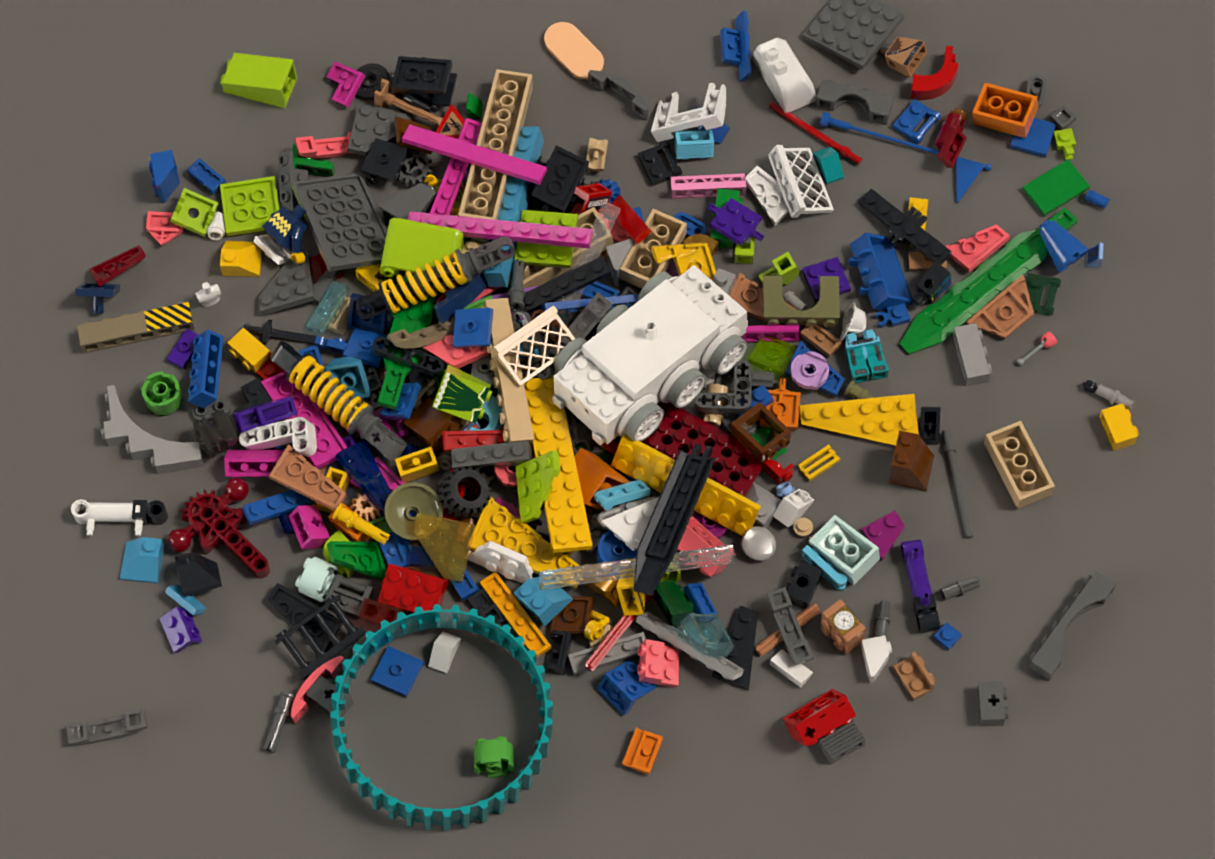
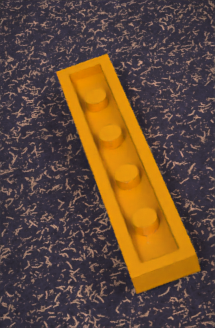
M496 571L480 581L481 587L485 589L493 603H496L518 637L522 636L525 639L524 645L526 648L535 651L536 658L551 649L549 642Z

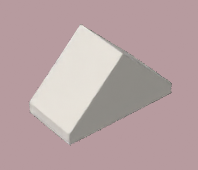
M442 632L434 642L428 668L447 674L461 638Z

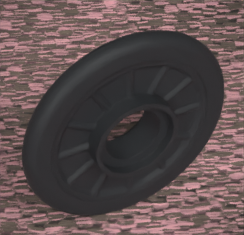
M365 64L357 69V71L365 75L356 93L360 98L374 99L375 91H381L382 78L389 81L390 84V75L387 69L380 64ZM369 78H374L375 82L373 84H366Z

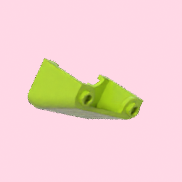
M392 218L387 229L380 274L393 277L398 274L399 270L416 273V267H420L421 271L425 270V263H429L431 267L435 266L433 262L435 259H438L440 263L444 262V255H448L449 259H451L450 254L453 251L459 249L461 252L464 247L463 233L454 228Z

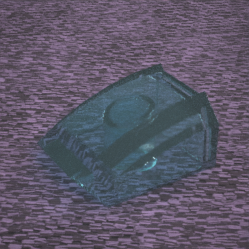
M689 613L680 622L681 628L691 643L706 655L727 657L732 651L734 645L718 614Z

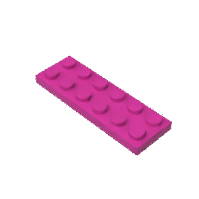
M286 371L261 381L262 386L272 401L288 396L293 397L298 414L285 418L283 421L303 417L315 426L317 450L313 456L307 457L312 466L319 469L349 455V449L324 411L317 406V403L310 400V396H305L302 390H298L295 384L286 381Z

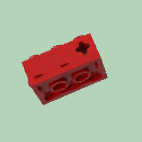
M388 564L385 578L382 580V589L378 602L415 612V607L420 606L424 611L433 610L435 604L442 606L449 580L399 565Z
M832 688L782 719L792 739L804 746H811L817 743L818 739L822 736L832 734L840 725L849 724L856 714L847 696Z

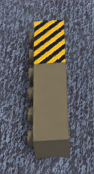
M178 302L175 305L160 306L153 310H141L134 314H122L115 318H103L100 321L85 322L77 326L83 353L183 333L186 328L191 331L195 330L189 302Z

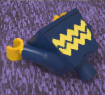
M299 204L293 211L286 207H281L278 211L272 213L270 219L262 226L268 235L271 236L272 240H275L290 252H294L291 254L290 259L296 261L297 264L305 262V255L301 252V240L307 228V225L301 220L307 210Z

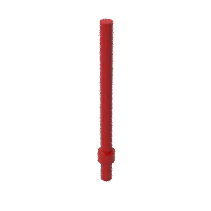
M772 101L770 103V109L839 152V155L843 158H848L858 165L861 163L862 158L851 152V149L847 146L840 145L792 113H785L782 107Z

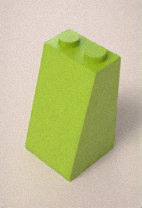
M234 53L232 59H229L227 62L226 73L221 76L220 84L222 85L223 92L285 109L297 81L294 60Z

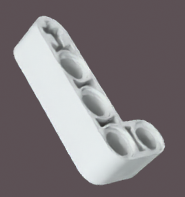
M303 417L256 427L242 432L239 437L241 445L249 450H264L293 443V448L306 457L313 456L317 450L315 426Z

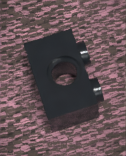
M803 561L800 562L798 567H794L791 574L793 580L791 584L787 583L785 587L793 605L803 609L809 607L821 580L823 569ZM799 582H804L807 584V586L799 587L797 584Z

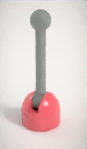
M1049 331L1041 337V344L1025 357L1019 358L1017 365L1022 366L1024 361L1042 347L1051 348L1058 342L1055 336Z

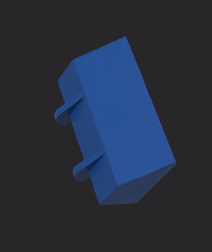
M865 232L850 243L854 257L848 259L850 266H858L864 286L858 289L859 294L862 296L868 295L872 308L886 311L887 307L905 303V305L914 303L894 246L891 245V242L885 240V236Z

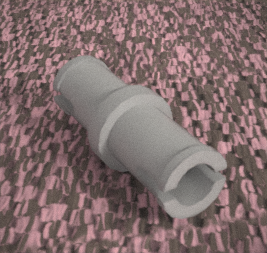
M1102 383L1095 393L1109 400L1112 405L1123 403L1125 409L1129 411L1132 410L1135 404V400L1122 395L1118 390L1114 391L1106 387Z

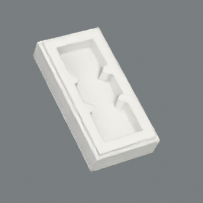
M268 234L255 237L253 242L265 252L267 257L271 258L278 265L285 264L290 259L291 255L275 240H272Z

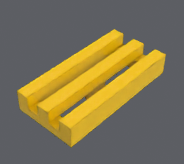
M828 444L798 464V468L810 482L840 462V457L836 455V452ZM828 452L827 455H825L824 457H822L821 459H819L818 461L804 469L806 466H808L809 464H811L812 462H814L815 460H817L818 458H820ZM829 458H833L831 461H829L828 463H826L810 475L808 474V472L818 467Z

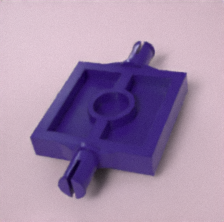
M730 198L726 205L721 208L712 203L708 206L707 210L716 214V217L710 223V228L736 244L742 246L750 237L757 239L759 242L764 239L765 235L756 231L762 216L736 200Z

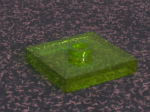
M765 336L764 339L759 340L748 358V362L783 377L797 347L775 337ZM765 338H768V339H771L772 341H764V340H765Z

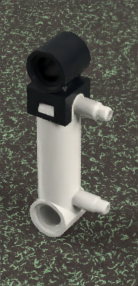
M81 499L75 501L71 506V512L76 522L82 525L87 524V536L93 535L95 522H134L135 536L140 537L143 525H148L149 520L154 525H162L168 519L166 507L159 500L151 501L148 504L147 500H133V503L87 502ZM86 510L84 514H78L79 511ZM157 510H160V511H161L160 514H158V515H153V513H154L155 511H157Z

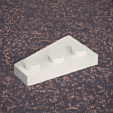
M756 166L745 177L746 184L774 226H776L789 210L778 181L759 166Z

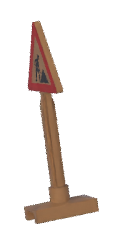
M383 78L381 80V91L376 90L374 93V106L384 108L386 104L394 105L438 125L436 133L455 139L459 138L465 120L454 105L451 104L443 118L438 117L390 94L389 81Z

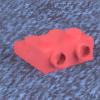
M648 639L643 641L638 647V655L640 656L637 667L639 682L676 688L679 685V650L675 647L665 646L664 642Z

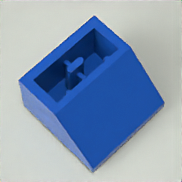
M172 150L150 154L151 161H148L152 176V187L154 188L155 196L160 198L161 203H165L180 184Z

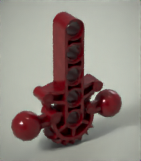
M232 478L225 485V493L221 497L216 496L213 489L210 494H207V490L204 489L202 495L196 492V498L190 496L191 502H185L186 508L182 509L184 514L182 521L189 522V525L184 529H175L170 532L167 538L169 549L176 553L187 551L191 545V538L196 534V536L200 537L199 540L204 553H210L212 549L222 543L257 578L267 577L270 573L267 558L237 530L247 519L242 510L243 508L231 509L228 507L232 501L240 502L247 497L249 486L246 481L241 478ZM206 513H212V516L209 518L203 517ZM219 526H225V527H226V528H225L224 530H222V531L216 530ZM206 529H208L209 532L207 533L206 536H204V533L206 532ZM234 538L239 539L235 544L230 543ZM247 551L252 552L248 557L243 556ZM260 564L265 565L261 570L256 569Z

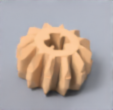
M365 490L363 496L358 493V499L352 498L353 505L350 506V509L353 512H357L363 520L369 522V520H375V516L381 517L383 504H381V498L376 497L374 492L368 495V492Z

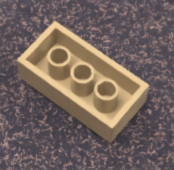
M653 209L645 222L652 232L639 244L636 241L634 242L620 268V279L643 288L653 276L663 271L666 272L673 258L659 264L655 263L651 247L681 244L687 234V223Z
M1021 421L986 434L984 445L1017 509L1053 495L1055 485Z

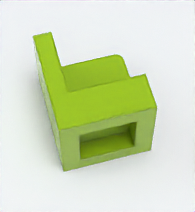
M751 237V243L744 242L742 246L736 244L734 263L753 264L755 238Z

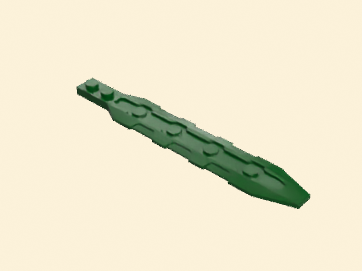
M1063 208L1049 220L1050 222L1056 221L1067 231L1078 222V219L1066 208ZM1041 228L1019 233L1005 244L1001 251L991 259L985 260L978 266L976 271L962 282L959 281L950 288L946 295L919 313L899 345L910 355L942 343L953 334L954 327L961 326L1020 276L1028 271H1032L1043 262L1048 250L1039 233Z
M428 294L426 301H422L419 298L416 305L409 302L407 309H403L400 306V311L393 315L394 320L390 334L405 329L410 334L429 327L437 295L431 297ZM422 347L414 348L423 352ZM398 349L394 351V355L402 357L404 352ZM413 357V363L419 364L420 357ZM383 358L387 372L377 405L396 410L404 379L413 369Z

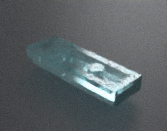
M332 281L306 325L309 331L324 334L350 290L347 284Z

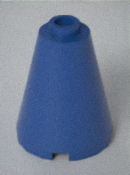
M1047 220L1040 225L1041 230L1039 233L1059 273L1066 270L1068 266L1077 262L1088 252L1089 249L1086 245L1056 221L1050 222Z

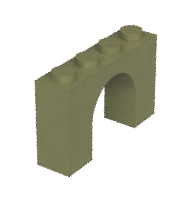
M763 276V325H805L807 327H815L816 325L834 327L839 325V276H820L819 301L808 310H796L786 304L782 294V276Z

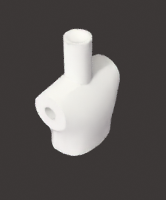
M208 282L203 283V289L195 293L199 303L204 307H209L219 302V295H221L218 285L210 286Z

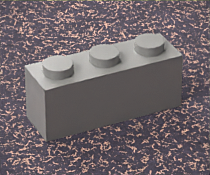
M976 323L954 327L953 339L966 386L988 382L989 376L992 374L991 364L986 361L987 349L985 346H982L983 335L981 329L978 330Z

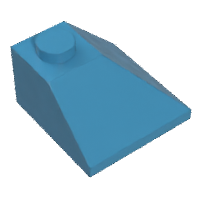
M351 356L332 359L325 367L326 371L331 372V379L334 377L339 379L338 386L345 384L347 386L345 392L348 390L354 392L353 398L356 396L361 398L372 396L361 360Z
M141 537L126 542L120 580L158 584L165 550L162 539Z

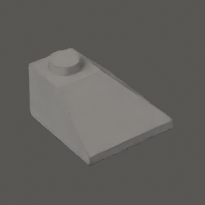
M754 483L746 498L762 507L753 527L760 526L767 529L775 518L773 515L782 499Z

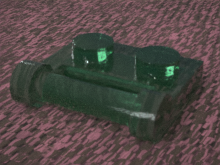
M1028 273L1026 286L1035 313L1047 316L1053 315V305L1057 289L1061 285L1059 278H1048ZM1044 286H1049L1046 305L1042 306L1040 302Z

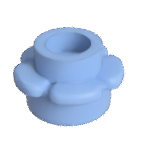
M790 482L781 483L776 487V495L784 498L791 494L795 488L792 487Z

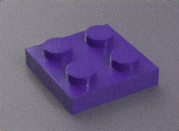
M838 257L802 268L815 303L819 301L820 276H839V295L851 292V287Z

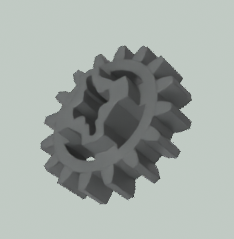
M411 149L401 169L406 175L400 171L397 178L399 183L405 182L406 187L410 184L415 186L417 183H422L428 175H433L432 170L434 168L433 164H431V157L428 158L426 153L421 154V152H414Z

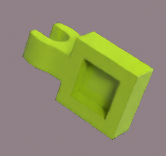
M1072 128L1054 131L1053 137L1057 151L1063 150L1065 160H1073V148L1076 147V141Z

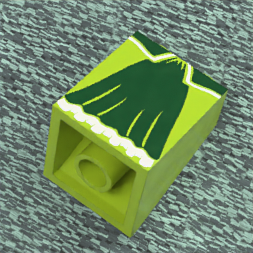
M448 365L432 407L476 424L477 419H482L485 409L482 407L484 402H488L492 391L489 390L490 384Z

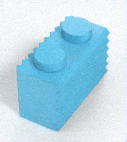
M712 130L677 131L675 133L676 159L687 160L689 158L705 159L713 157L714 137Z

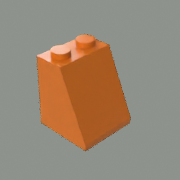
M580 448L574 457L584 504L604 511L601 504L594 500L595 493L630 481L594 453Z

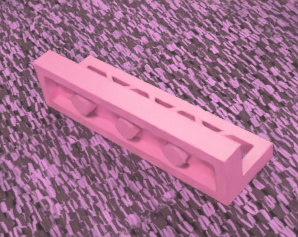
M745 173L671 177L672 199L717 197L718 188L740 191V196H746Z

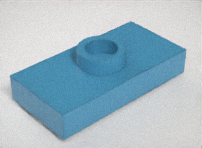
M178 584L168 586L165 591L168 596L190 614L204 613L206 607L195 599L193 594L184 597L182 588Z

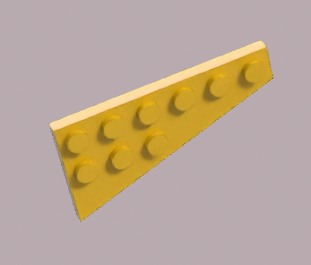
M491 497L477 522L467 545L468 549L475 551L478 546L492 541L527 556L533 573L577 588L584 568L561 552L553 553L551 543L544 540L539 533L526 523H521V519L516 518L508 512V509L499 505Z

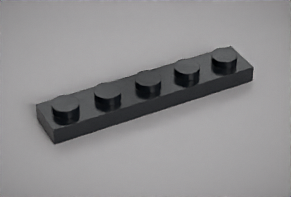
M601 256L526 292L523 298L525 304L524 311L529 314L540 309L544 303L554 302L611 275L604 257Z

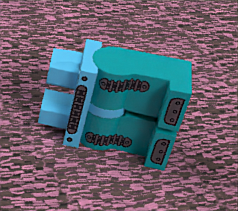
M872 329L863 332V340L857 341L856 333L847 334L845 338L844 351L851 381H855V384L869 381V376L871 381L888 377L889 369L885 362L879 336H875Z

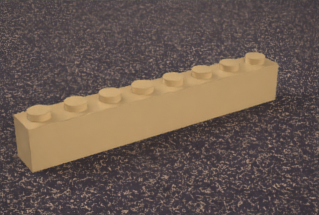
M508 298L487 299L483 307H481L493 309L491 345L487 347L488 353H491L490 351L496 345L514 333ZM506 353L503 355L508 363H514L515 354ZM491 354L490 368L491 371H494L495 375L493 385L498 391L496 396L497 406L501 408L500 423L504 424L503 440L507 443L528 440L532 444L534 436L524 384L518 387L498 358H494ZM517 368L516 375L520 380H523L522 371L520 368Z

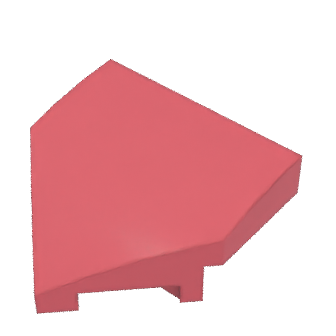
M148 211L146 230L161 246L184 232L183 227L170 222L174 212Z

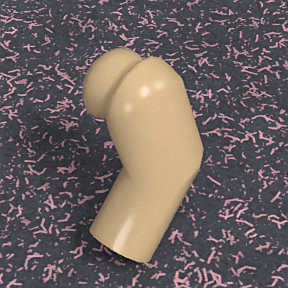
M607 624L603 627V634L596 641L589 639L590 648L600 645L612 630L611 625Z

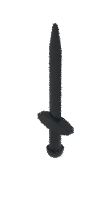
M270 319L266 322L264 328L250 326L248 323L243 326L249 333L263 335V345L269 342L270 337L314 344L316 339L314 335L272 329V320Z

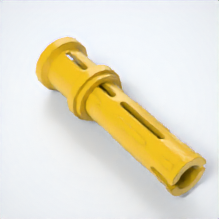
M342 503L339 504L332 516L334 520L342 521L348 528H356L382 545H385L390 537L389 533L363 520L357 512L353 513L346 509Z

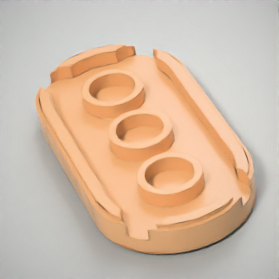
M558 22L546 30L544 41L547 50L572 76L580 80H588V72L590 70H603V55L574 25L567 22Z

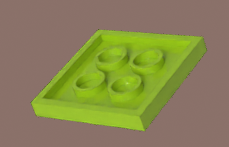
M275 176L220 184L226 235L233 236L266 231L262 226L270 219L272 213L280 209Z
M522 210L520 222L577 227L579 217L578 214ZM517 242L514 260L519 259V264L523 260L525 265L571 268L574 247Z

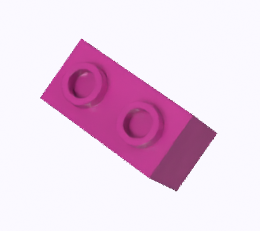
M317 505L298 506L288 516L302 549L321 548L330 538Z

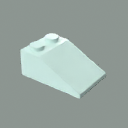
M836 515L809 540V543L826 561L832 563L838 573L845 574L847 580L853 585L880 560L879 547Z

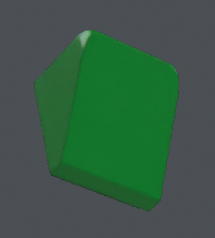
M469 93L466 105L467 117L481 119L483 103L472 93Z

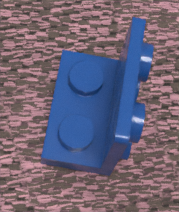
M630 659L605 673L596 688L623 716L629 713L636 700L656 688L655 684L639 682L638 666Z

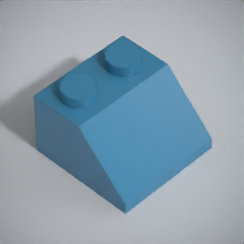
M544 576L528 579L514 592L519 603L544 626L573 600L555 581Z

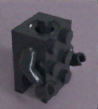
M399 56L395 73L391 76V89L396 98L429 113H432L431 111L437 112V106H450L457 73H451L453 65L451 60Z
M556 145L546 163L541 161L542 156L537 161V164L547 167V172L540 185L531 182L534 188L531 198L542 203L540 209L545 212H551L554 209L560 213H565L568 206H575L582 200L574 192L579 185H589L584 182L586 178L583 177L590 162Z

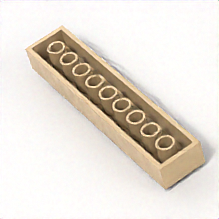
M496 69L477 142L478 146L514 157L533 89L532 74ZM472 164L458 216L497 220L509 175Z

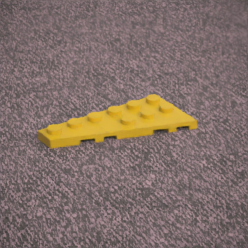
M915 394L800 405L801 424L895 446L899 430L919 434Z

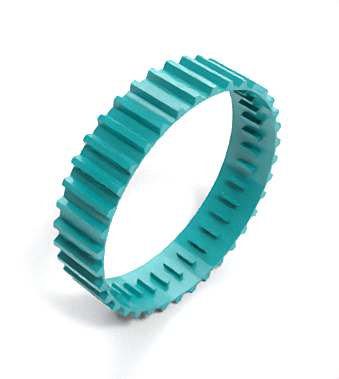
M435 604L433 610L424 611L421 606L415 607V613L407 616L403 612L397 613V620L391 623L383 620L380 622L381 629L376 633L368 631L365 634L366 641L363 645L355 644L353 646L352 659H344L342 663L344 675L336 677L337 693H333L331 697L333 711L330 714L334 747L338 751L341 768L347 769L349 783L358 784L360 797L365 798L369 796L372 799L375 810L383 807L388 811L390 819L394 820L399 816L406 819V824L410 827L415 822L424 824L425 830H431L433 825H442L445 831H450L452 824H461L463 828H469L470 821L479 819L484 823L487 822L488 814L494 811L502 814L505 804L509 801L513 803L519 801V792L522 788L529 790L532 786V774H539L541 772L542 758L547 757L549 740H551L553 722V701L550 700L551 687L550 683L544 682V667L536 666L535 651L526 650L524 647L525 639L522 636L515 638L510 634L511 626L508 624L502 627L495 623V617L489 615L487 618L478 616L477 609L474 608L467 613L460 611L459 605H453L451 610H442L440 604ZM452 628L466 630L498 643L499 646L508 650L512 657L522 664L523 670L527 671L531 676V684L536 686L537 701L541 700L542 707H539V717H544V724L539 723L538 733H542L540 740L536 739L535 741L536 751L533 756H529L528 765L524 770L521 769L519 771V776L512 783L509 782L505 789L473 805H465L453 809L422 808L414 804L401 802L398 798L385 794L383 789H378L371 784V779L369 777L366 778L361 773L359 764H354L351 749L347 750L344 744L347 743L346 733L341 734L340 727H345L344 717H341V710H346L344 697L345 694L350 693V684L353 679H356L358 670L367 663L366 660L394 639L425 629Z

